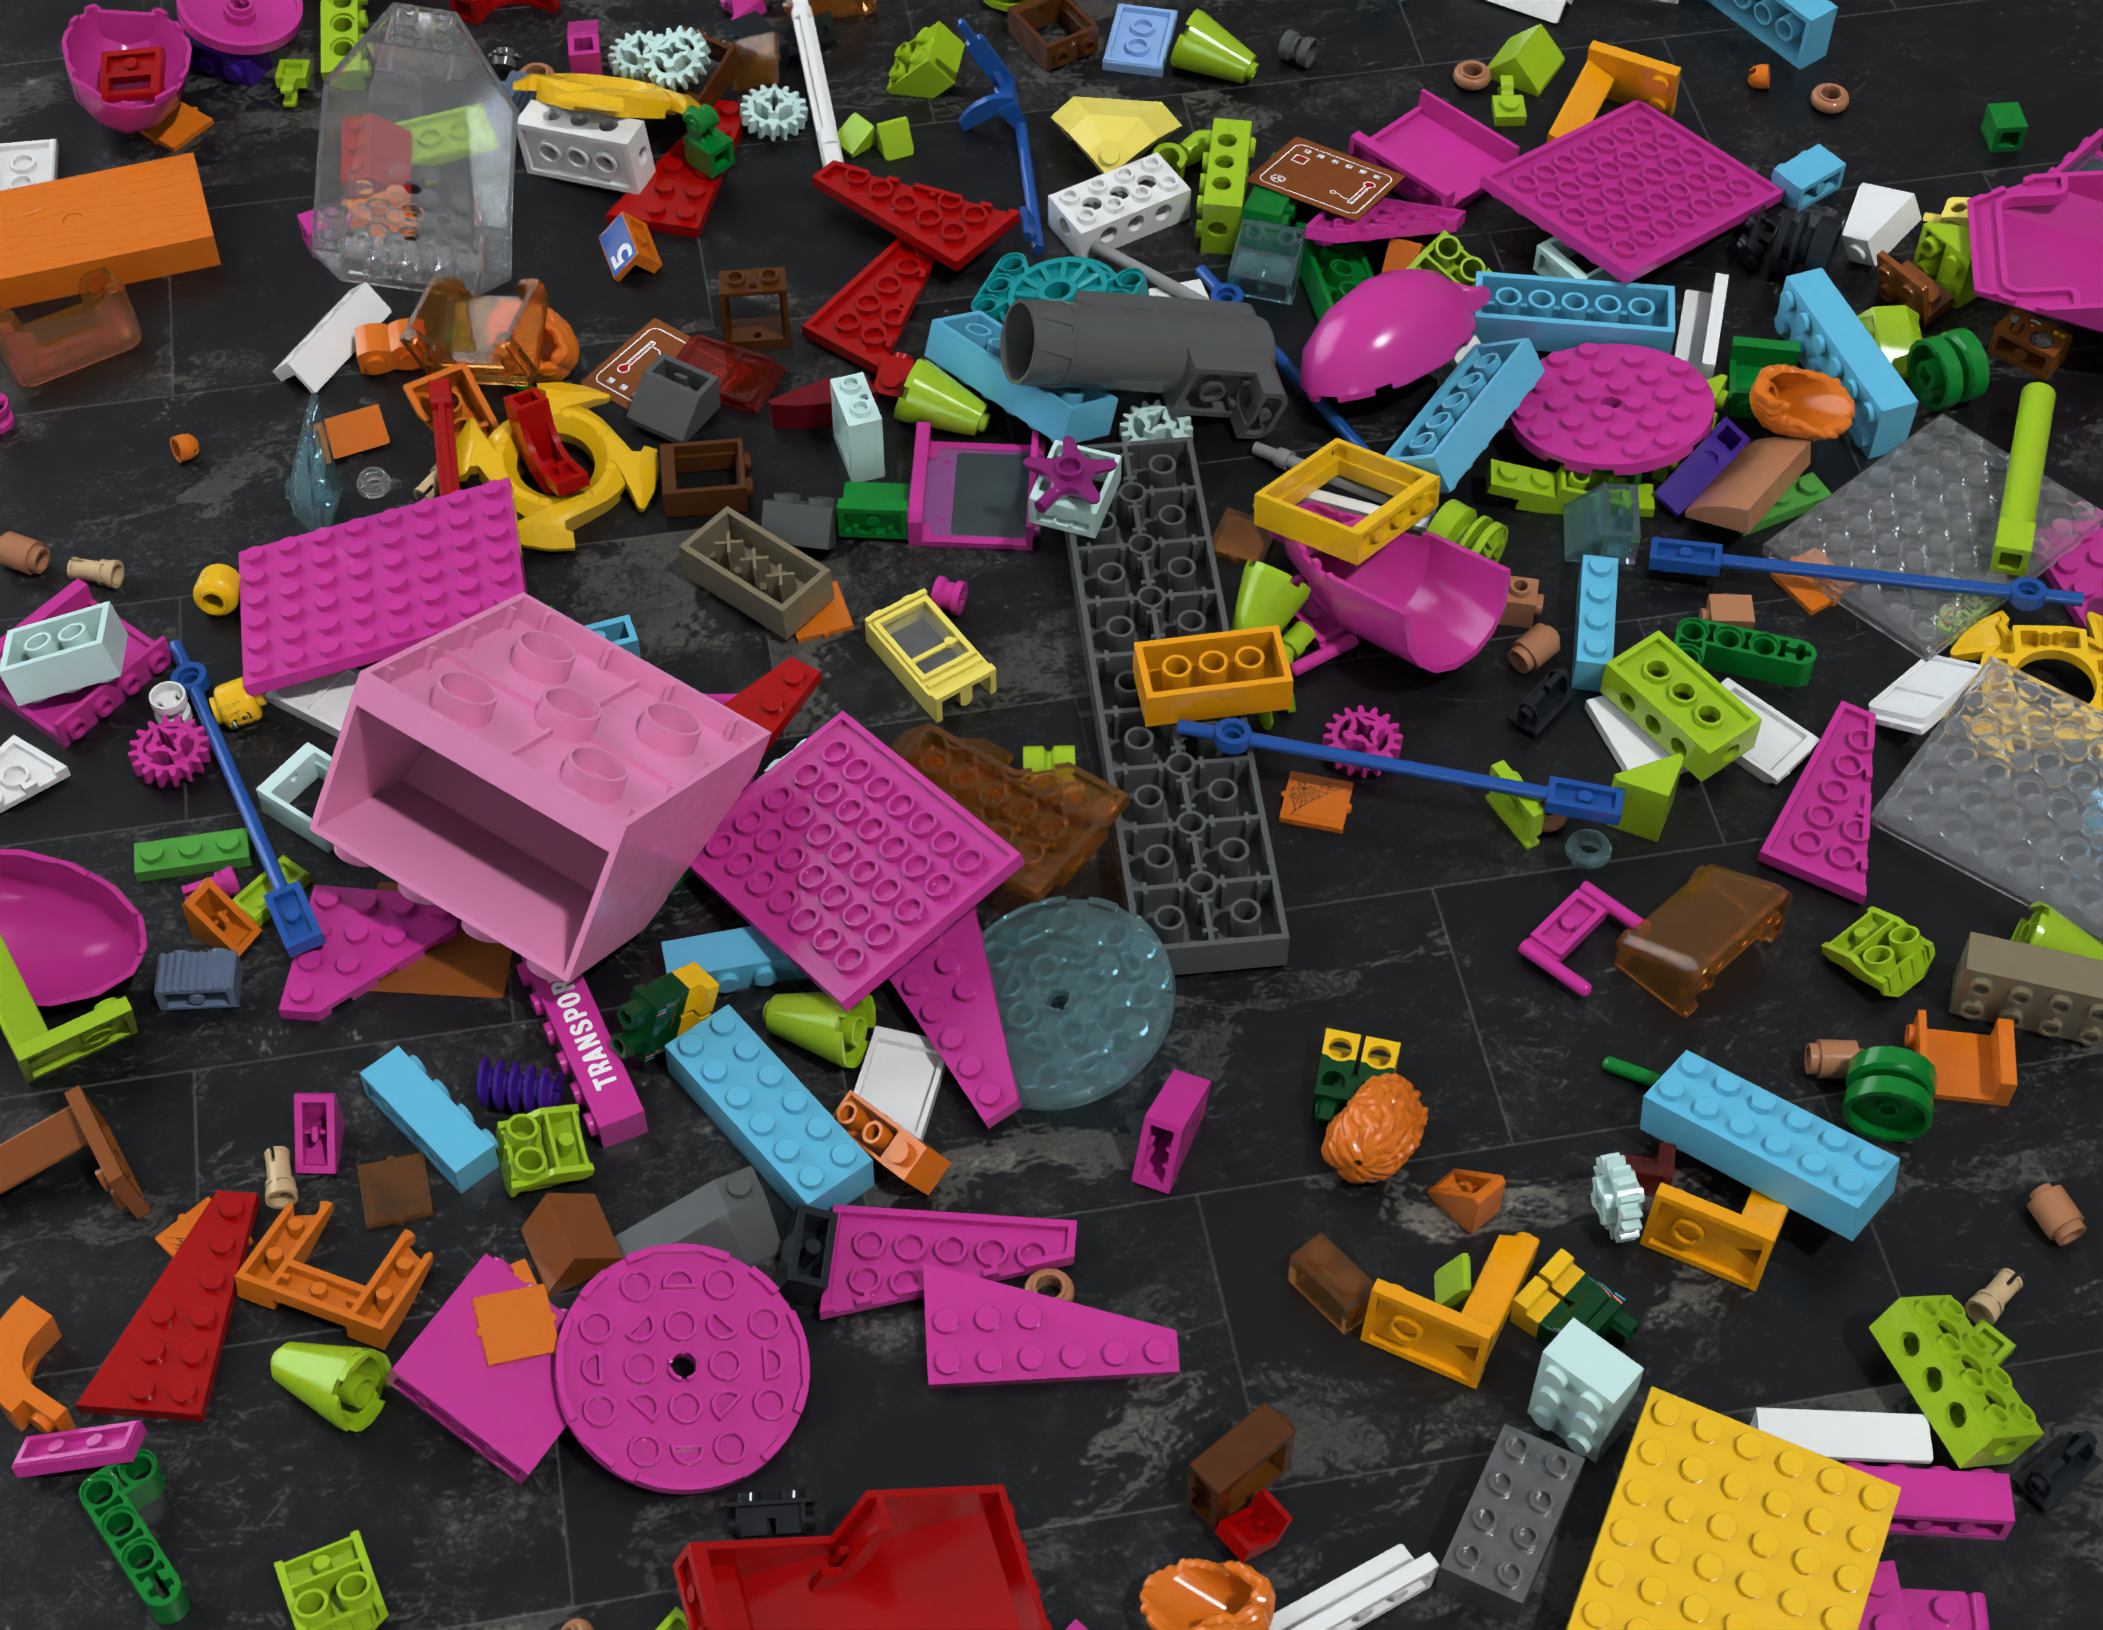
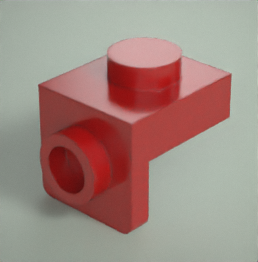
M894 352L893 356L882 354L874 382L877 396L898 400L899 397L902 398L906 388L904 384L916 363L913 361L912 356L901 352Z
M1264 1488L1257 1492L1249 1507L1220 1520L1214 1532L1236 1557L1244 1563L1277 1546L1291 1523L1292 1516Z

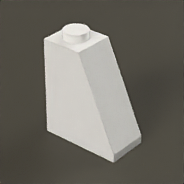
M1862 183L1859 186L1842 233L1849 261L1875 267L1877 265V254L1882 250L1888 254L1917 225L1922 218L1914 193L1868 183Z

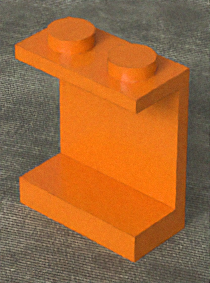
M1918 1009L1913 1024H1907L1904 1043L1905 1047H1909L1912 1051L1925 1056L1935 1066L1937 1086L1934 1099L2008 1107L2017 1087L2014 1020L1997 1018L1991 1035L1927 1029L1926 1010Z

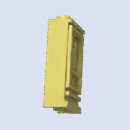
M925 588L906 595L900 601L882 610H877L865 618V634L868 645L936 723L943 720L942 702L956 695L957 701L961 706H966L972 701L973 685L980 682L990 695L997 692L996 668L992 663L989 664L927 595Z

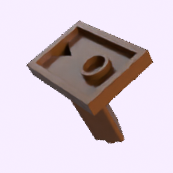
M79 1085L64 1093L70 1104L68 1107L0 1144V1194L90 1145L100 1165V1168L95 1170V1174L106 1192L110 1191L120 1210L128 1207L137 1220L152 1212L108 1122Z

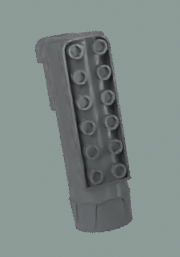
M1078 290L1073 302L1054 299H1018L1011 304L1003 321L1000 338V356L1004 374L1012 384L1050 389L1084 388L1162 393L1169 414L1228 417L1236 437L1244 439H1257L1269 434L1288 405V398L1275 366L1276 343L1273 331L1264 318L1256 316L1253 306L1249 303Z

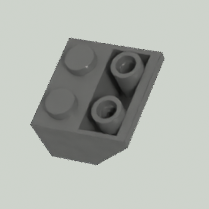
M662 352L643 372L628 410L626 421L673 443L688 442L720 408L719 377Z
M774 493V498L763 500L761 527L792 546L826 550L833 549L839 531L837 505H834L835 498L814 496L808 497V501H801V494Z

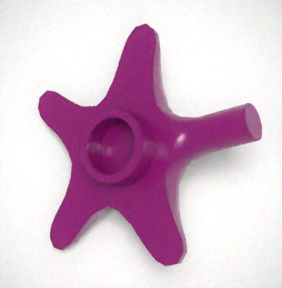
M1069 436L1063 438V453L1060 457H1028L1023 460L1024 466L1027 469L1041 476L1050 484L1048 490L1034 503L1035 509L1040 513H1045L1062 497H1075L1089 504H1097L1100 501V494L1094 486L1093 480L1113 471L1117 466L1114 460L1085 458L1078 450L1075 440Z

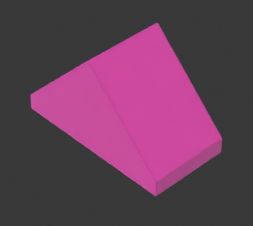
M336 1093L294 1094L295 1173H337L345 1122Z

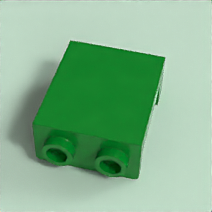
M1733 336L1728 356L1727 391H1730L1727 400V416L1757 419L1752 412L1749 395L1758 373L1762 368L1776 364L1797 367L1800 355V342Z

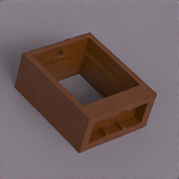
M1025 0L1008 7L1009 34L1046 72L1098 51L1099 27L1073 0ZM1060 21L1072 33L1048 44L1035 30Z
M683 26V28H684L685 31H687V30L689 29V28ZM696 29L695 32L697 34L701 33L711 50L708 57L719 62L699 95L689 90H684L679 86L676 92L690 95L700 105L708 104L712 107L720 100L741 68L742 62L736 47L726 40L718 41L711 38L706 32ZM660 68L661 72L666 73L663 68ZM649 78L648 81H647V83L653 84L652 81H651L650 78Z
M785 267L718 271L725 352L791 348ZM779 294L781 316L731 319L729 297Z
M742 438L660 444L662 493L666 518L718 514L726 506L737 512L748 511L747 497H754L752 476L746 477L745 472H752L750 451L743 452ZM736 469L737 485L678 489L677 473Z
M1264 1402L1189 1464L1186 1503L1213 1531H1215L1220 1520L1243 1510L1253 1501L1258 1491L1264 1488L1268 1489L1290 1471L1295 1437L1294 1426L1290 1419L1281 1411L1275 1412Z

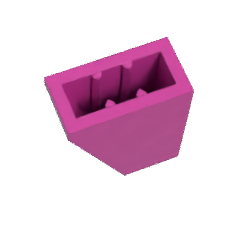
M1177 1069L1173 1070L1145 1115L1131 1179L1132 1182L1167 1194L1170 1193L1205 1113L1211 1086L1210 1080Z

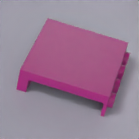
M1423 88L1420 91L1418 106L1371 137L1360 131L1351 135L1348 155L1404 175L1405 177L1392 190L1411 202L1460 210L1487 192L1479 186L1481 175L1517 158L1520 147Z
M77 578L13 629L99 603L93 600L88 584ZM119 617L128 633L121 677H117L108 683H97L83 687L74 693H62L48 697L40 703L31 702L21 706H17L0 677V703L60 746L67 748L173 662L167 639L162 635L156 641H153ZM7 633L0 638V662Z
M485 1253L392 1368L385 1381L521 1485L567 1426V1422L561 1410L556 1392L554 1375L555 1353L487 1367L481 1340L475 1336V1331L478 1327L471 1302L472 1298L534 1286L535 1284L524 1283L513 1274L514 1271L507 1262L498 1257L492 1258ZM550 1303L551 1311L557 1315L554 1324L559 1338L563 1322L569 1310L564 1308L558 1309Z

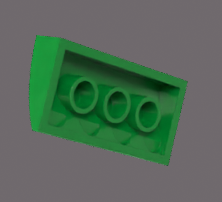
M1295 222L1287 243L1318 322H1320L1331 306L1365 279L1374 277L1360 241L1334 243L1330 246L1318 245L1314 242L1315 240L1304 238L1305 226L1308 223Z

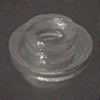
M368 467L360 472L356 486L360 495L375 499L386 495L390 491L392 483L390 476L382 468Z

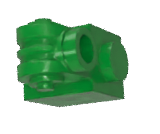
M703 104L699 108L694 105L687 107L682 116L683 121L687 125V135L683 137L686 162L713 179L735 164L733 139L715 128L720 120L718 114L710 105Z

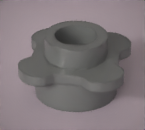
M497 47L496 50L488 54V58L492 60L491 66L502 71H515L517 61L522 60V56L515 54V50L509 47Z

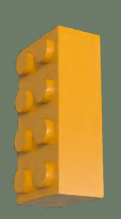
M1279 625L1134 642L1133 674L1146 727L1178 723L1179 719L1198 721L1291 709L1294 680Z

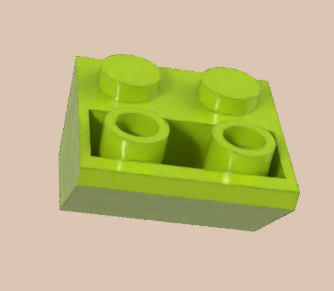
M940 21L930 28L924 27L917 34L916 38L909 43L903 42L895 51L894 55L896 58L889 72L890 79L886 90L890 94L934 99L955 84L965 43Z
M1934 222L1923 224L1912 263L1954 296V305L1952 307L1956 310L1979 297L1974 295L1969 226Z

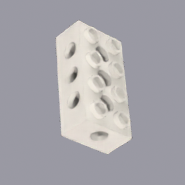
M531 100L514 122L526 170L529 174L640 195L656 172L643 120L613 117L600 112L572 111L541 101Z
M1156 152L1049 195L1048 226L1075 257L1091 259L1099 256L1092 252V246L1097 240L1116 249L1189 219L1191 189Z

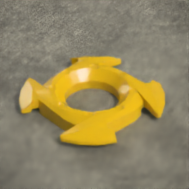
M579 73L529 74L512 84L513 90L536 91V100L572 111L600 112L613 117L665 119V114L676 115V112L683 114L686 108L691 105L697 108L701 106L690 95L677 93L655 84L614 76Z
M537 383V389L549 399L553 421L560 440L578 446L591 458L594 472L590 479V485L579 489L573 495H563L560 497L547 496L532 490L522 481L517 471L522 455L514 438L509 420H506L496 428L487 439L473 418L466 422L456 440L460 481H467L470 475L479 474L482 484H485L488 481L509 477L514 491L521 547L548 552L575 551L574 532L572 531L613 508L620 501V495L625 488L631 496L636 509L639 512L646 510L655 493L659 474L657 449L644 446L641 451H632L601 417L588 410L589 408L608 403L610 401L609 394L585 385L572 383Z
M2001 610L1981 619L1961 635L1950 650V658L1981 661V665L1992 668L1994 673L1978 687L1979 718L1973 720L1964 716L1953 721L1955 727L1968 743L1989 759L2015 771L2018 770L2019 762L2013 745L2035 752L2095 756L2098 759L2096 768L2103 771V616L2094 612L2087 613L2086 624L2090 637H2088L2086 629L2071 626L2013 625L2012 631H2010L2008 628L2010 619L2004 610ZM2040 659L2062 660L2077 666L2087 674L2093 684L2095 696L2086 707L2077 712L2066 715L2046 714L2029 707L2018 697L2013 687V677L2021 667L2030 662Z

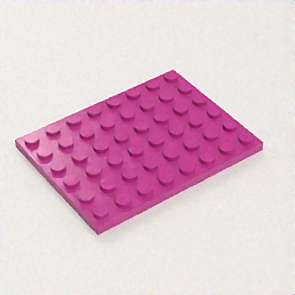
M1636 99L1482 174L1479 186L1489 192L1492 197L1501 200L1513 208L1516 213L1525 216L1537 224L1540 229L1549 232L1561 240L1567 247L1573 248L1588 258L1591 263L1600 266L1612 274L1615 279L1625 284L1638 279L1746 221L1750 212L1755 214L1763 205L1766 206V210L1781 202L1785 190L1641 99Z
M509 477L488 481L483 485L465 490H455L447 495L423 499L417 503L400 508H390L382 513L363 518H354L349 522L331 527H321L313 532L295 537L289 536L277 542L253 546L247 550L240 551L239 574L241 575L240 607L243 687L247 695L254 696L384 660L522 592L528 594L514 491Z
M841 711L741 792L740 797L719 823L716 832L688 869L842 1009L848 1012L1021 868L1025 861L1021 853L847 713Z

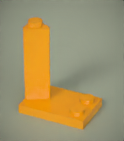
M1593 40L1588 49L1587 62L1547 135L1546 143L1593 121L1605 98L1625 105L1636 99H1641L1671 118L1676 106L1681 67Z
M1661 1182L1655 1194L1640 1245L1756 1292L1790 1208L1752 1189L1742 1214H1738Z
M1518 1232L1515 1236L1499 1235L1461 1313L1405 1290L1400 1285L1391 1284L1377 1278L1371 1290L1360 1340L1477 1389L1486 1361L1512 1309L1513 1299L1519 1294L1534 1263L1540 1240L1527 1232Z

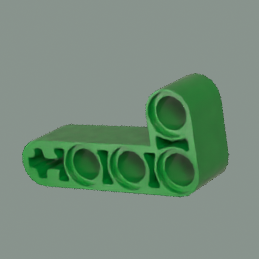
M1688 617L1681 620L1677 626L1674 644L1702 668L1796 688L1805 686L1809 682L1817 657L1815 647L1803 640L1696 617Z
M139 1449L133 1462L107 1465L90 1475L80 1486L79 1497L90 1520L151 1616L158 1623L173 1624L186 1616L190 1600L178 1574L137 1512L159 1498L166 1488V1479L156 1456L149 1450ZM150 1472L145 1478L135 1480L140 1474ZM111 1496L106 1502L96 1504L101 1498ZM131 1528L127 1534L116 1536L122 1529ZM152 1560L147 1567L136 1569L141 1562ZM161 1585L164 1586L169 1595L165 1599H162L156 1591Z

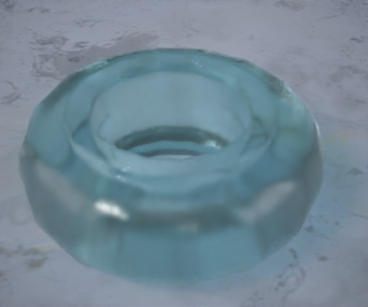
M1580 829L1573 832L1567 839L1565 851L1572 864L1582 869L1592 870L1604 866L1609 861L1612 847L1609 839L1598 830ZM1589 845L1596 848L1597 852L1587 853L1579 847Z

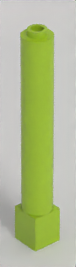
M2033 382L2026 385L2021 391L1998 528L1989 569L1992 572L2021 577L2026 576L2036 528L2035 521L2056 399L2055 390L2046 383Z

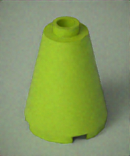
M1196 9L1186 22L1188 27L1184 34L1180 33L1170 58L1171 65L1179 69L1241 84L1246 79L1251 81L1259 67V64L1255 62L1257 56L1208 14Z
M921 357V359L916 361L904 384L906 388L902 398H898L893 418L901 422L916 425L917 422H931V428L975 436L978 431L984 433L992 414L987 412L988 405L928 359Z
M1248 560L1244 567L1230 631L1279 625L1280 632H1282L1309 598L1312 589L1303 582H1301L1298 588L1292 584L1293 581L1291 579L1293 576L1262 562L1256 561L1254 565L1251 560Z
M2039 900L2032 903L2028 908L2034 911L2029 921L2021 918L2011 938L2012 941L2103 960V944L2048 903Z
M825 992L776 994L771 1000L766 1002L762 1018L769 1032L841 1067L856 1068L863 1062L870 1041L865 1040L868 1028L875 1029L876 1007L870 994L846 1012Z
M290 1341L274 1352L270 1362L271 1374L277 1383L337 1428L344 1431L359 1432L373 1423L386 1402L380 1399L383 1387L391 1386L385 1381L392 1370L391 1363L387 1355L373 1348Z

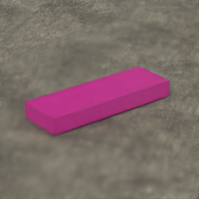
M141 1420L27 1436L11 1468L17 1478L133 1462L147 1430Z

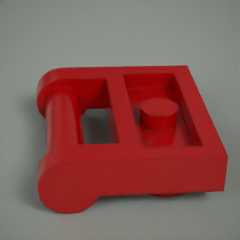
M163 47L101 52L99 93L102 94V100L113 104L122 102V100L129 102L152 99L155 102V96L166 91L164 87L166 52ZM150 81V87L113 90V85Z

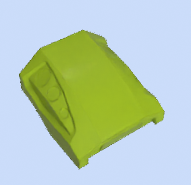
M1446 230L1430 243L1406 268L1435 270L1450 281L1474 287L1476 271L1492 272L1489 268L1486 270L1485 264L1480 258L1468 254L1464 247L1461 246L1460 241L1455 236L1449 235Z
M1906 305L1871 307L1857 315L1901 378H1909L1907 356L1910 346L1916 340L1923 339L1919 326V313Z
M1874 906L1869 907L1863 917L1831 942H1825L1821 945L1822 953L1829 960L1841 965L1865 983L1879 989L1882 995L1891 997L1902 996L1922 980L1935 957L1934 943L1922 937L1916 927L1908 925L1902 918Z
M578 1104L538 1108L530 1113L516 1114L509 1120L497 1122L498 1160L505 1190L510 1197H515L520 1192L552 1187L569 1181L583 1180L594 1174V1166L589 1161L580 1126Z
M359 1530L350 1532L351 1536L287 1562L283 1563L280 1560L274 1563L296 1630H375L389 1615Z

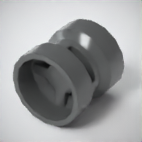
M1288 29L1283 34L1279 43L1278 58L1285 61L1295 60L1297 65L1309 68L1318 51V39L1311 36L1304 38L1300 36L1299 32Z

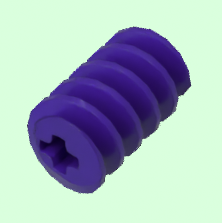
M483 1057L480 1063L476 1080V1093L482 1107H491L494 1104L498 1110H506L510 1107L512 1112L520 1113L525 1109L526 1113H530L538 1108L560 1106L563 1098L564 1073L562 1069L558 1072L556 1079H552L550 1067H544L540 1077H537L534 1064H529L525 1074H521L520 1062H514L510 1072L506 1071L504 1059L498 1060L495 1069H491L490 1057Z

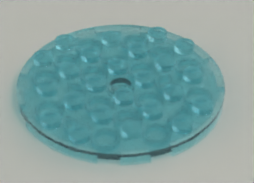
M1058 896L1022 906L1003 916L983 932L985 951L994 980L1001 1012V1022L1006 1033L1007 1048L1016 1077L1022 1104L1021 1108L1048 1111L1069 1109L1089 1104L1121 1088L1150 1062L1160 1048L1170 1027L1175 1009L1176 984L1173 967L1162 942L1153 929L1137 914L1134 916L1120 908L1117 903L1102 898L1089 896L1088 900H1068L1066 896ZM1059 995L1069 996L1063 1010L1050 1007L1052 1000Z

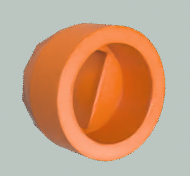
M1759 64L1753 66L1748 73L1749 84L1756 89H1769L1770 65Z
M179 434L170 438L172 452L179 463L189 461L197 456L199 443L194 436Z

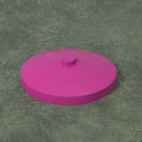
M176 0V11L182 27L190 36L203 45L229 54L255 55L276 50L289 43L297 35L303 20V1Z

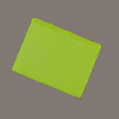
M1540 23L1510 37L1487 67H1489L1491 72V80L1500 83V75H1513L1515 89L1538 97L1563 65L1565 57Z
M1678 753L1614 774L1611 787L1625 789L1622 815L1619 826L1606 825L1658 842L1673 804L1684 761L1682 754Z

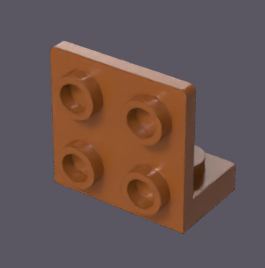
M1883 250L1877 254L1879 294L1889 303L1906 305L1919 313V324L1924 328L1954 305V296L1909 260L1900 264Z

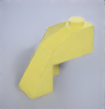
M1073 96L1050 117L1065 136L1077 144L1102 174L1136 161L1154 144L1158 146L1164 143L1182 127L1162 102Z

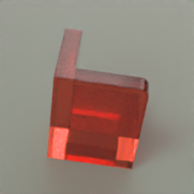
M1660 1142L1656 1159L1624 1154L1626 1165L1630 1164L1631 1170L1635 1171L1636 1179L1640 1187H1643L1645 1196L1655 1197L1661 1182L1671 1186L1674 1174L1676 1144Z

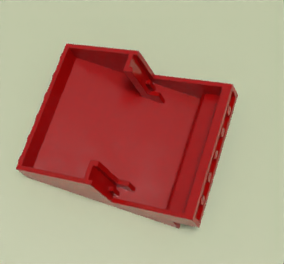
M1004 1485L866 1490L832 1535L688 1542L673 1563L689 1630H1052L1051 1623L1046 1618L1040 1599L1039 1585L1033 1577L1027 1559L1026 1545L1021 1540L1015 1521L1014 1507L1009 1502Z

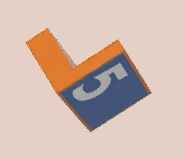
M623 211L598 237L613 278L618 282L624 278L634 265L654 274L663 266L647 224Z

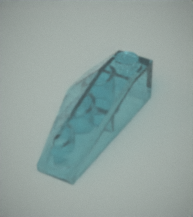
M311 394L303 419L291 477L285 483V497L290 500L294 515L310 532H313L321 527L332 526L342 492L318 394Z

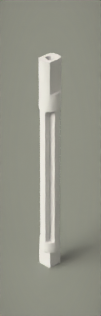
M791 0V15L822 166L824 168L833 160L844 163L813 11L809 6L808 0Z

